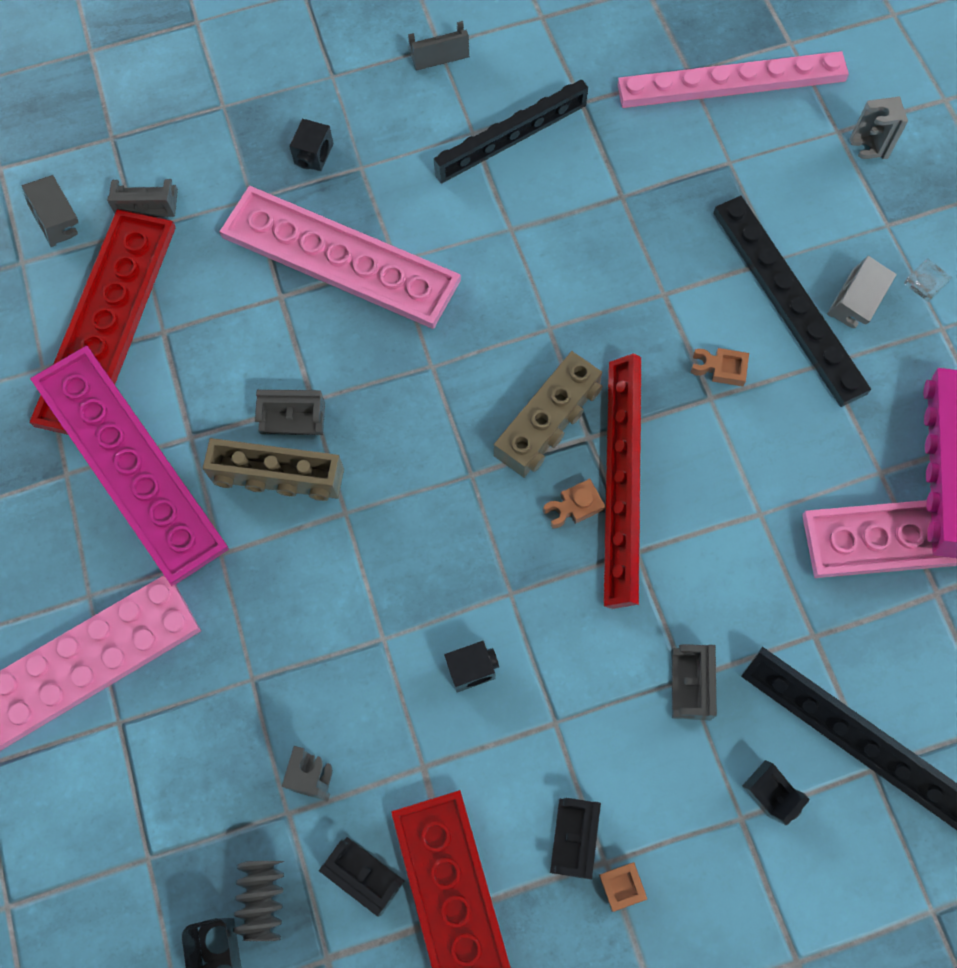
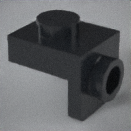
M766 760L742 785L768 817L784 825H788L792 820L796 819L810 800L805 793L794 789L777 767Z

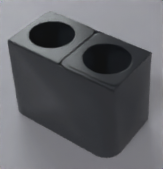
M234 918L210 919L190 924L183 930L182 944L186 968H217L220 965L242 968L237 934L233 933V928L236 927ZM216 926L225 927L229 948L221 954L210 952L206 946L207 933Z

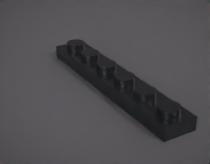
M582 79L573 84H568L560 91L540 99L536 104L525 110L517 111L510 118L491 125L480 134L468 137L463 143L450 150L442 151L433 158L436 178L442 184L582 109L587 105V84Z

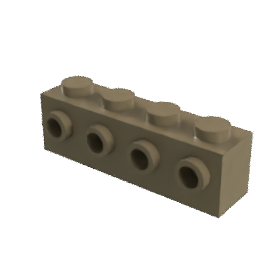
M571 351L494 443V457L523 478H525L530 470L533 472L537 471L545 459L543 454L550 446L555 448L560 443L565 434L563 432L565 427L569 423L575 424L584 411L583 405L588 399L593 401L602 390L603 386L600 384L602 371Z
M214 438L209 439L202 468L213 484L222 488H232L233 485L245 486L247 490L253 492H264L265 489L276 490L277 493L289 497H294L297 493L306 494L310 498L319 501L339 498L344 473L340 456L336 454Z

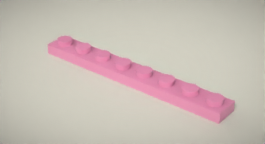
M839 51L619 77L617 86L622 108L846 82L849 72L843 52Z

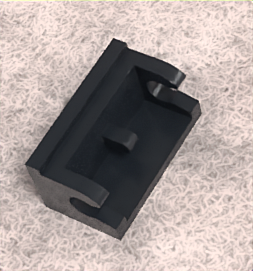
M572 798L559 799L550 873L592 880L601 803Z
M348 837L339 842L324 865L319 869L320 873L377 917L382 916L405 882L404 879Z

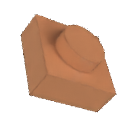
M634 862L599 874L611 912L647 900Z

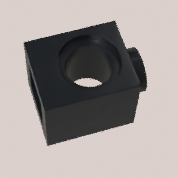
M302 118L289 146L294 164L303 169L322 171L334 144L330 126Z
M484 640L444 654L457 693L495 679L494 669L499 668V663L494 649H487Z

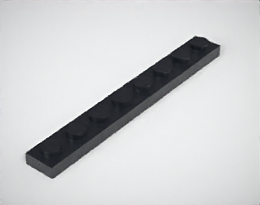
M738 196L716 206L713 214L840 407L868 395L872 390L744 198Z
M764 647L760 649L741 675L742 678L957 830V783L773 653Z

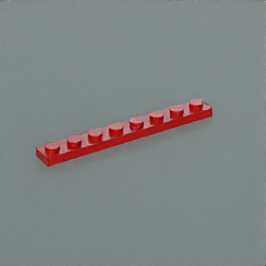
M634 353L609 362L604 607L611 609L639 605L641 357Z

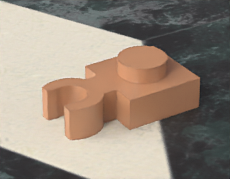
M718 348L714 356L705 349H695L693 358L702 360L704 364H693L691 368L692 374L701 376L707 372L713 373L712 382L744 386L749 353Z
M591 479L562 491L561 498L563 502L550 501L543 507L544 514L556 511L560 515L559 518L551 521L552 529L561 527L565 523L566 518L570 516L576 524L605 510V504Z

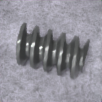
M245 861L237 865L238 870L247 873L246 877L236 880V885L246 889V892L235 896L236 901L245 904V908L234 912L235 917L244 920V924L233 928V933L243 936L242 941L281 940V936L271 932L270 929L281 925L282 922L281 919L272 916L271 913L282 909V903L272 900V897L283 893V888L273 884V881L284 877V872L274 869V865L284 861Z

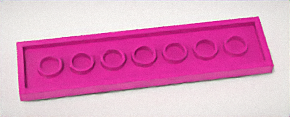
M88 346L83 347L30 378L171 586L176 585L229 550L222 537Z

